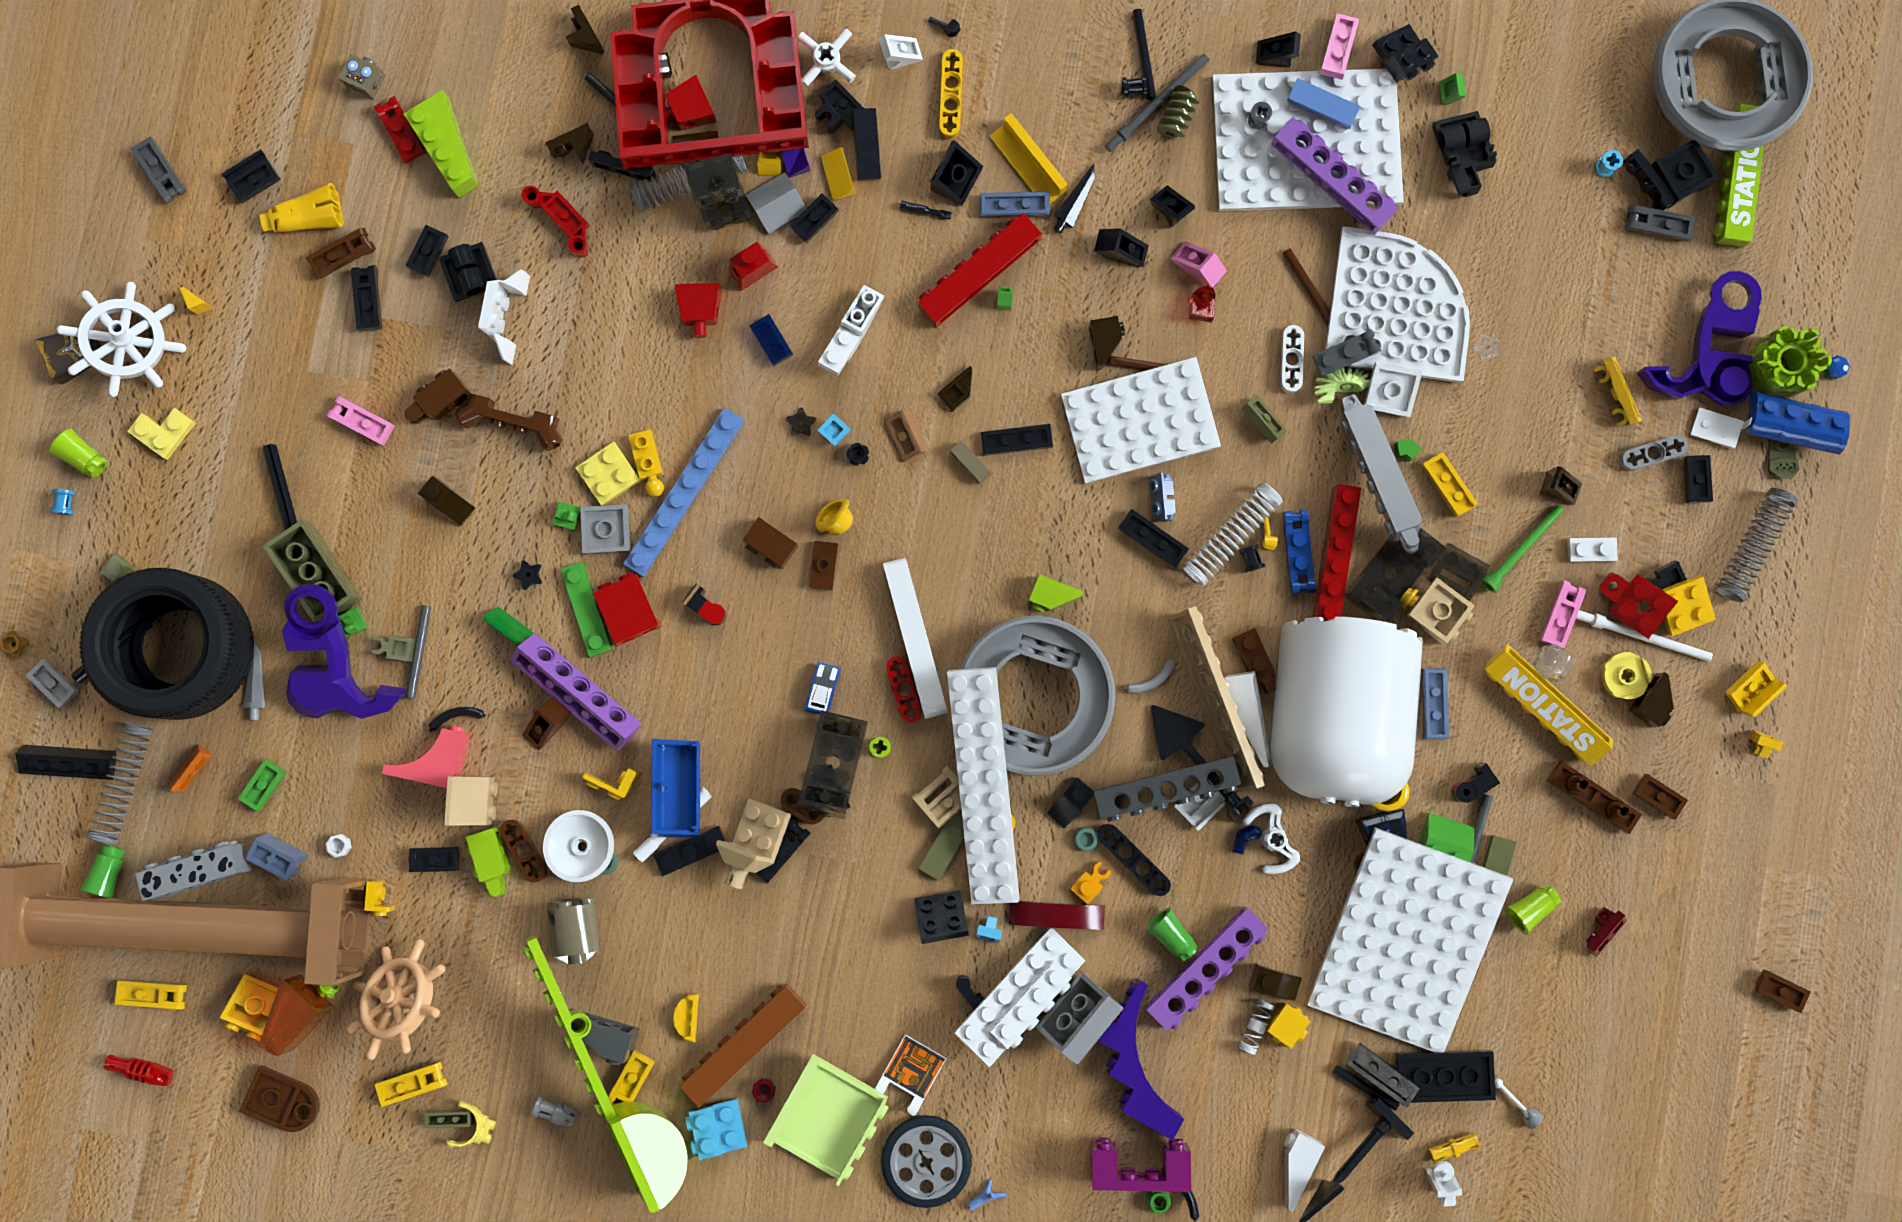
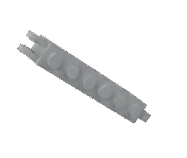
M1355 394L1342 398L1344 416L1343 421H1341V427L1345 435L1349 434L1351 439L1349 445L1352 453H1357L1360 472L1366 474L1368 479L1366 481L1367 488L1370 494H1374L1377 499L1375 501L1376 509L1379 514H1383L1386 520L1384 521L1385 530L1388 535L1392 534L1395 542L1400 540L1405 552L1414 554L1418 550L1420 541L1418 532L1421 528L1422 518L1373 406L1368 404L1362 405Z

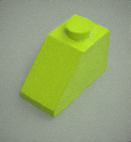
M1039 574L1028 603L1032 604L1031 608L1044 613L1045 609L1051 611L1081 598L1083 591Z

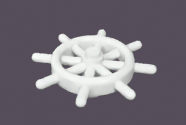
M133 282L126 284L124 299H112L102 303H98L89 291H82L81 297L91 309L83 317L79 328L60 325L56 329L60 335L78 337V344L84 358L68 368V373L76 375L91 365L98 372L110 377L108 395L110 397L118 395L120 379L135 378L143 374L147 376L155 387H162L163 381L153 368L160 361L164 350L183 353L187 349L182 343L165 341L160 320L173 313L175 306L167 304L153 313L146 306L134 301L136 285ZM121 312L120 321H113L108 314ZM132 313L144 319L129 329ZM101 320L109 332L92 329ZM149 327L153 330L154 339L136 337ZM90 339L106 341L108 343L92 351ZM134 346L151 348V350L143 358ZM115 350L113 365L100 360ZM125 352L128 353L136 364L123 366Z

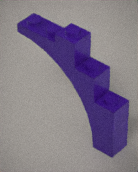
M1137 978L1135 983L1131 981L1125 991L1127 997L1124 1003L1119 1002L1124 1009L1098 1041L1117 1051L1116 1055H1111L1106 1064L1108 1074L1130 1087V1090H1125L1120 1098L1121 1110L1173 1141L1184 1118L1180 1113L1167 1105L1153 1090L1145 1077L1138 1057L1136 1021L1140 1003L1148 985Z

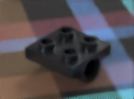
M483 242L474 245H457L448 251L449 254L439 257L455 302L485 292L487 282L497 280Z
M961 890L914 898L922 944L969 936Z

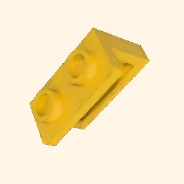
M1758 660L1725 693L1738 712L1754 718L1787 686L1784 682L1775 679L1767 665Z

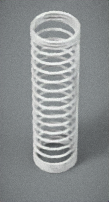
M1260 483L1254 489L1255 494H1250V499L1244 500L1245 505H1239L1240 510L1234 511L1235 516L1230 515V521H1224L1225 527L1220 526L1219 532H1214L1215 538L1209 537V543H1204L1205 549L1199 548V554H1193L1195 560L1189 559L1182 566L1187 575L1197 584L1204 587L1208 583V579L1190 561L1198 564L1210 577H1213V574L1200 564L1195 556L1202 558L1214 571L1219 572L1217 567L1207 560L1200 550L1208 553L1220 566H1224L1215 555L1209 552L1206 545L1211 546L1224 560L1229 561L1228 557L1212 544L1211 539L1217 541L1227 553L1233 556L1234 553L1224 543L1219 541L1216 534L1221 535L1234 549L1239 550V547L1223 534L1221 528L1227 530L1237 542L1244 545L1243 540L1229 530L1226 523L1233 525L1244 538L1249 539V536L1233 523L1231 517L1237 519L1247 531L1254 534V530L1241 520L1236 512L1243 514L1254 527L1259 528L1256 521L1245 514L1241 507L1247 508L1258 521L1265 523L1264 519L1257 512L1248 507L1246 501L1253 503L1259 512L1269 518L1268 512L1254 502L1251 496L1257 497L1268 510L1275 512L1270 504L1280 507L1283 500L1272 487L1266 483ZM1257 490H1258V492L1262 495L1263 498H1261L1260 496H1258V494H1257V492H1256Z

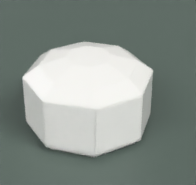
M344 834L330 836L326 842L327 853L334 858L346 856L352 848L350 838Z

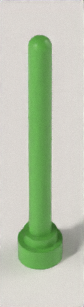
M1556 505L1495 572L1487 573L1481 579V584L1487 590L1495 593L1502 586L1501 582L1504 575L1563 512V507Z

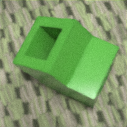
M999 286L997 309L1011 310L1012 287Z
M1412 439L1394 443L1396 458L1404 457L1411 461L1422 450Z

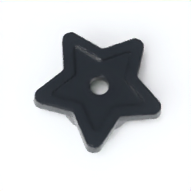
M522 560L520 570L514 573L513 577L521 581L523 590H527L530 585L542 584V580L539 577V571L542 566L541 564L531 566L525 560Z

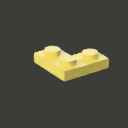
M174 408L161 426L147 415L141 413L127 432L168 460L196 422Z

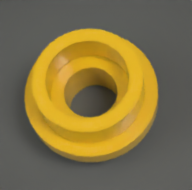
M1408 588L1399 601L1403 605V609L1406 610L1408 607L1412 609L1420 599L1418 596L1419 590Z

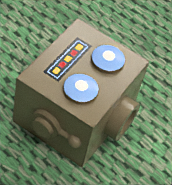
M350 54L338 79L344 86L374 99L386 75L376 66L373 60L367 57L361 59Z

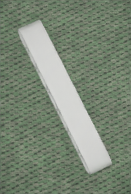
M906 557L883 563L925 719L948 713Z

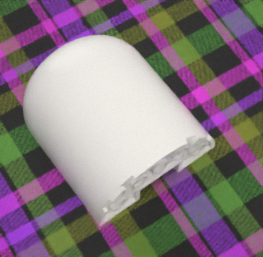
M1322 617L1305 618L1304 622H1300V624L1293 620L1281 626L1270 753L1276 773L1290 789L1306 797L1321 799L1320 802L1324 804H1335V800L1345 801L1344 806L1359 807V804L1372 805L1382 803L1391 799L1403 789L1411 776L1415 758L1423 645L1422 637H1417L1415 631L1408 628L1397 630L1396 624L1352 617H1335V619L1324 621Z

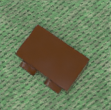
M760 517L757 518L742 539L747 544L745 548L754 555H757L758 552L766 557L764 561L775 569L777 566L783 569L799 547L796 542Z

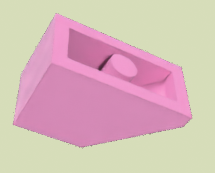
M1186 241L1171 257V260L1193 279L1211 288L1227 272L1214 252Z

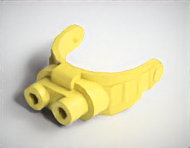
M459 1101L458 1106L466 1108L474 1114L477 1122L476 1132L470 1140L461 1142L447 1140L446 1145L462 1147L471 1143L480 1144L483 1142L490 1144L492 1135L489 1133L490 1130H494L496 1121L490 1120L489 1116L482 1114L476 1106L465 1101Z

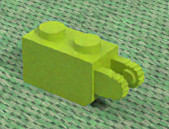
M499 827L467 836L465 849L467 854L472 856L474 863L472 865V872L474 877L478 878L479 882L485 881L491 897L502 896L507 890L503 875L509 873L511 865Z

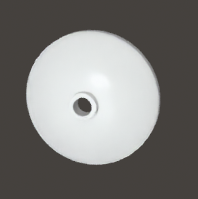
M584 810L570 811L556 818L547 829L543 841V854L548 867L555 875L570 882H585L596 878L608 867L614 853V837L609 825L597 814ZM585 842L587 847L584 851H581L580 844Z

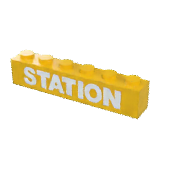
M1508 644L1487 661L1485 666L1487 676L1492 681L1499 682L1504 687L1503 689L1511 698L1515 697L1521 702L1522 708L1527 713H1533L1539 719V723L1543 728L1555 733L1558 741L1564 746H1569L1581 762H1586L1592 766L1612 749L1613 739Z

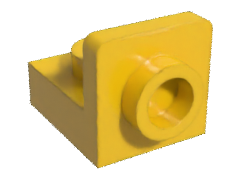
M367 881L364 911H372V915L386 916L387 912L393 911L395 905L381 904L386 893L383 881Z

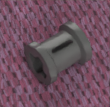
M1266 102L1256 103L1249 114V125L1257 130L1265 128L1272 116L1271 106Z

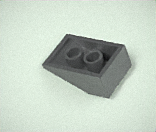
M584 1012L591 1021V1029L582 1040L600 1057L606 1058L607 1063L613 1065L624 1064L633 1053L640 1028ZM574 1019L571 1023V1029H580L583 1025V1019Z

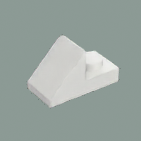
M887 34L879 38L888 69H896L923 60L916 38Z

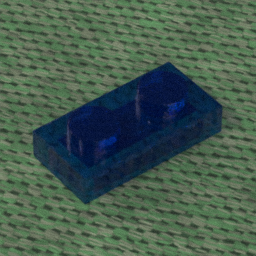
M770 314L749 325L773 367L793 356L791 349Z

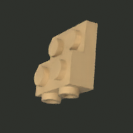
M1434 578L1407 616L1443 645L1448 642L1452 643L1460 633L1457 631L1462 623L1465 625L1473 616L1471 611L1475 605L1440 579Z

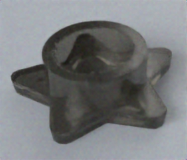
M799 408L794 416L786 417V420L792 425L791 436L799 433L810 436V426L816 421V418L807 416L803 408Z

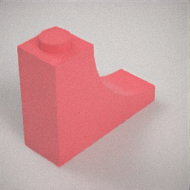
M450 725L449 729L442 728L437 741L425 755L403 765L384 764L382 774L447 788L448 776H461L471 734L465 733L463 727Z

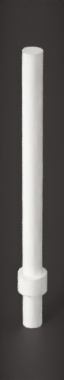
M1579 610L1576 617L1578 620L1590 623L1592 627L1612 630L1710 662L1713 656L1710 652L1652 634L1647 639L1630 626L1608 620L1606 616L1597 613L1593 615Z

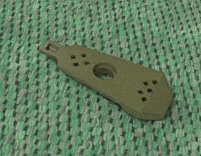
M1769 439L1768 471L1779 479L1793 478L1800 469L1794 445L1786 443V448H1781L1779 445L1780 441Z

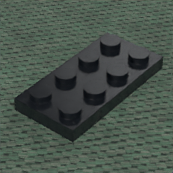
M1492 1050L1395 1053L1396 1069L1421 1086L1411 1103L1496 1100L1494 1053Z

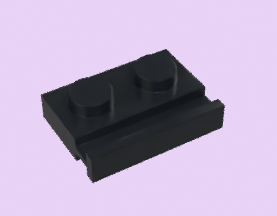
M261 149L222 173L232 192L242 204L281 180Z

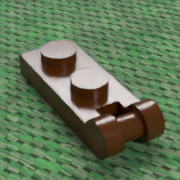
M359 228L309 255L306 259L316 277L320 280L356 259L373 253L376 247L372 241H369L366 229ZM359 241L361 245L355 248L353 243Z

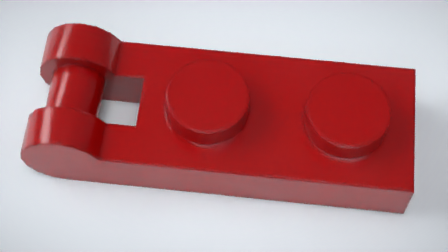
M393 96L388 99L387 103L383 105L379 103L374 108L402 160L407 164L426 154L414 129L405 117L400 103ZM395 110L396 115L389 118L387 113Z

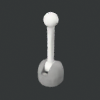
M1495 1079V1087L1500 1088L1523 1111L1522 1120L1530 1130L1538 1126L1544 1116L1535 1108H1525L1503 1085L1501 1079Z

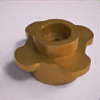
M9 631L1 640L0 649L10 653L12 658H19L21 651L24 647L28 646L29 641L27 638L20 637L16 631Z

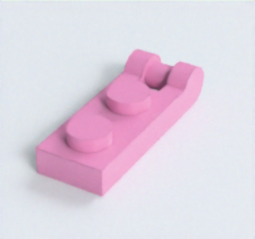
M337 395L334 400L336 404L332 410L329 409L326 416L384 446L395 425ZM347 408L345 416H341L343 409Z
M1562 580L1540 637V641L1559 649H1564L1586 593L1585 588L1580 586L1576 588L1571 586L1570 582ZM1567 594L1573 596L1572 601L1566 599Z

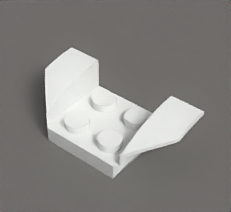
M522 269L504 281L494 280L487 282L478 325L480 330L496 342L502 360L510 365L513 364L516 344L500 336V333H503L505 328L503 316L504 311H507L509 307L508 293L523 296L527 294L530 275Z

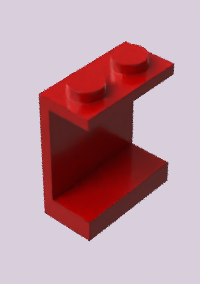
M632 572L620 576V581L614 584L607 582L598 586V591L593 592L615 645L618 646L662 627L659 619L655 617L641 585V577L638 574L633 575Z

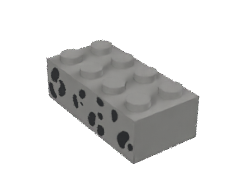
M237 840L222 842L213 845V848L195 850L190 852L189 855H180L166 859V862H157L143 866L144 871L135 873L142 901L165 898L254 871L252 862L246 860L249 852L247 843L238 844Z

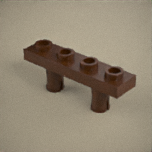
M1563 761L1558 762L1547 779L1549 783L1626 834L1631 833L1642 816L1640 812Z

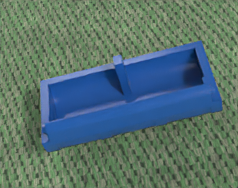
M1757 391L1750 393L1748 419L1752 417V420L1748 426L1747 434L1838 455L1845 449L1850 433V415L1848 412Z
M652 739L651 836L671 838L698 836L700 830L699 741Z

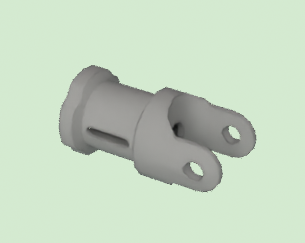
M539 1096L535 1103L532 1117H541L550 1120L552 1124L569 1127L577 1119L578 1112L563 1103L555 1104Z

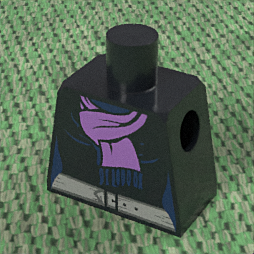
M1399 808L1395 811H1386L1355 819L1366 846L1369 844L1374 828L1407 839L1404 809Z

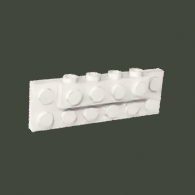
M1049 928L954 1031V1034L987 1067H990L1006 1049H1009V1047L1014 1049L1023 1040L1020 1035L1026 1029L1030 1031L1037 1025L1039 1020L1036 1017L1042 1011L1047 1013L1054 1006L1053 998L1058 993L1063 995L1070 988L1071 985L1068 982L1071 980V976L1085 960L1053 928Z

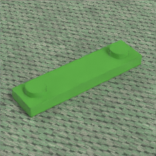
M582 561L560 569L589 658L612 651L613 649L599 606L593 595L594 591L584 562Z

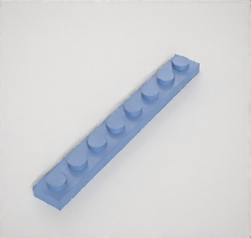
M726 408L723 409L627 557L624 565L643 577L646 576L745 422L744 419Z

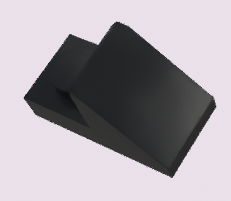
M1294 31L1259 40L1256 63L1260 65L1290 67L1291 59L1299 57L1301 34Z
M1168 185L1150 198L1152 206L1166 215L1171 228L1195 209L1193 203Z
M1077 777L1047 811V814L1065 828L1094 796V791Z

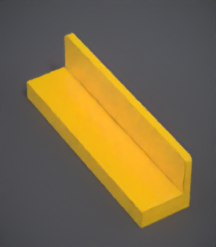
M1010 113L1004 118V125L990 135V139L1032 192H1049V204H1051L1067 191L1068 184L1014 115Z

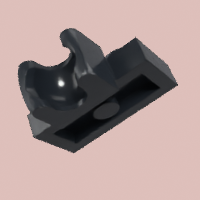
M835 79L819 94L824 104L815 112V118L819 122L824 118L831 119L827 123L829 133H834L843 122L852 130V110L864 108Z

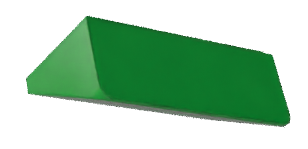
M500 607L493 609L483 617L486 623L517 646L534 634V632Z

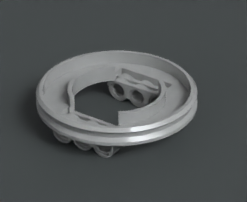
M1707 0L1687 10L1666 31L1654 56L1652 79L1654 92L1663 113L1670 123L1690 140L1697 141L1702 146L1715 150L1745 151L1763 146L1776 139L1799 118L1811 94L1813 64L1808 46L1797 27L1775 8L1758 0ZM1730 35L1744 38L1756 45L1753 52V61L1757 71L1756 83L1760 93L1759 107L1744 112H1732L1713 105L1706 98L1698 103L1692 55L1704 42L1718 36Z
M1024 616L1008 620L990 629L972 646L960 669L996 667L998 673L1005 663L1022 654L1034 660H1040L1056 667L1071 670L1077 682L1079 700L1073 719L1061 732L1048 738L1002 723L1006 769L1008 771L1031 776L1049 775L1064 771L1088 757L1097 748L1109 729L1116 700L1111 668L1098 645L1086 633L1068 622L1046 616Z

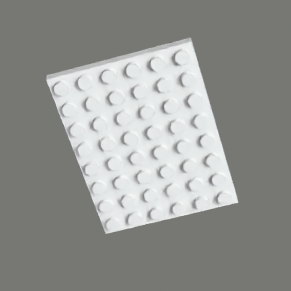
M1388 69L1345 70L1343 80L1320 75L1321 71L1213 75L1212 92L1218 212L1342 207L1271 145L1274 137L1292 117L1302 120L1308 126L1309 131L1314 135L1322 137L1326 143L1325 145L1331 150L1339 152L1343 160L1349 166L1353 165L1356 167L1365 180L1372 181L1381 194L1390 197L1395 202V205H1402L1403 185L1397 83ZM1297 78L1361 106L1351 128H1345L1288 102L1287 99ZM1258 102H1266L1272 108V116L1265 128L1260 130L1252 128L1248 123L1252 107ZM1297 140V141H1296V144H1297L1299 147H1301V148L1306 147V145H1305V143H1304L1303 141H1301V140ZM1313 156L1316 162L1323 163V159L1320 156ZM1331 171V175L1334 178H1341L1337 171ZM1348 186L1351 193H1358L1356 187ZM1366 201L1367 206H1375L1373 202Z
M1374 828L1307 999V1006L1429 1051L1444 1052L1513 878Z

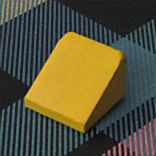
M781 151L758 154L757 165L759 175H781Z
M180 288L186 307L190 311L200 314L212 309V306L188 289Z

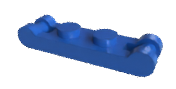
M1300 510L1299 513L1284 511L1283 522L1291 595L1304 591L1315 593L1316 582L1313 571L1308 510ZM1293 522H1300V529H1293ZM1298 576H1305L1306 582H1299Z

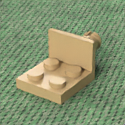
M748 798L733 842L717 840L716 843L724 863L730 865L725 884L743 889L748 872L756 873L774 864L791 817L790 813Z

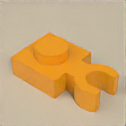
M1100 861L1093 866V873L1091 875L1084 871L1070 887L1086 904H1089L1102 890L1103 886L1099 881L1107 879L1111 875L1109 869L1105 874H1099L1098 868L1102 865Z

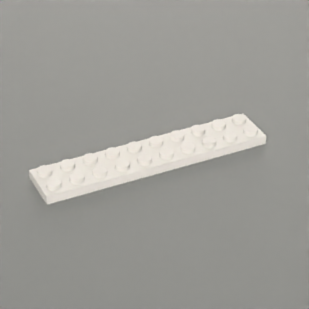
M996 667L948 670L947 676L971 904L1019 902L1020 897Z

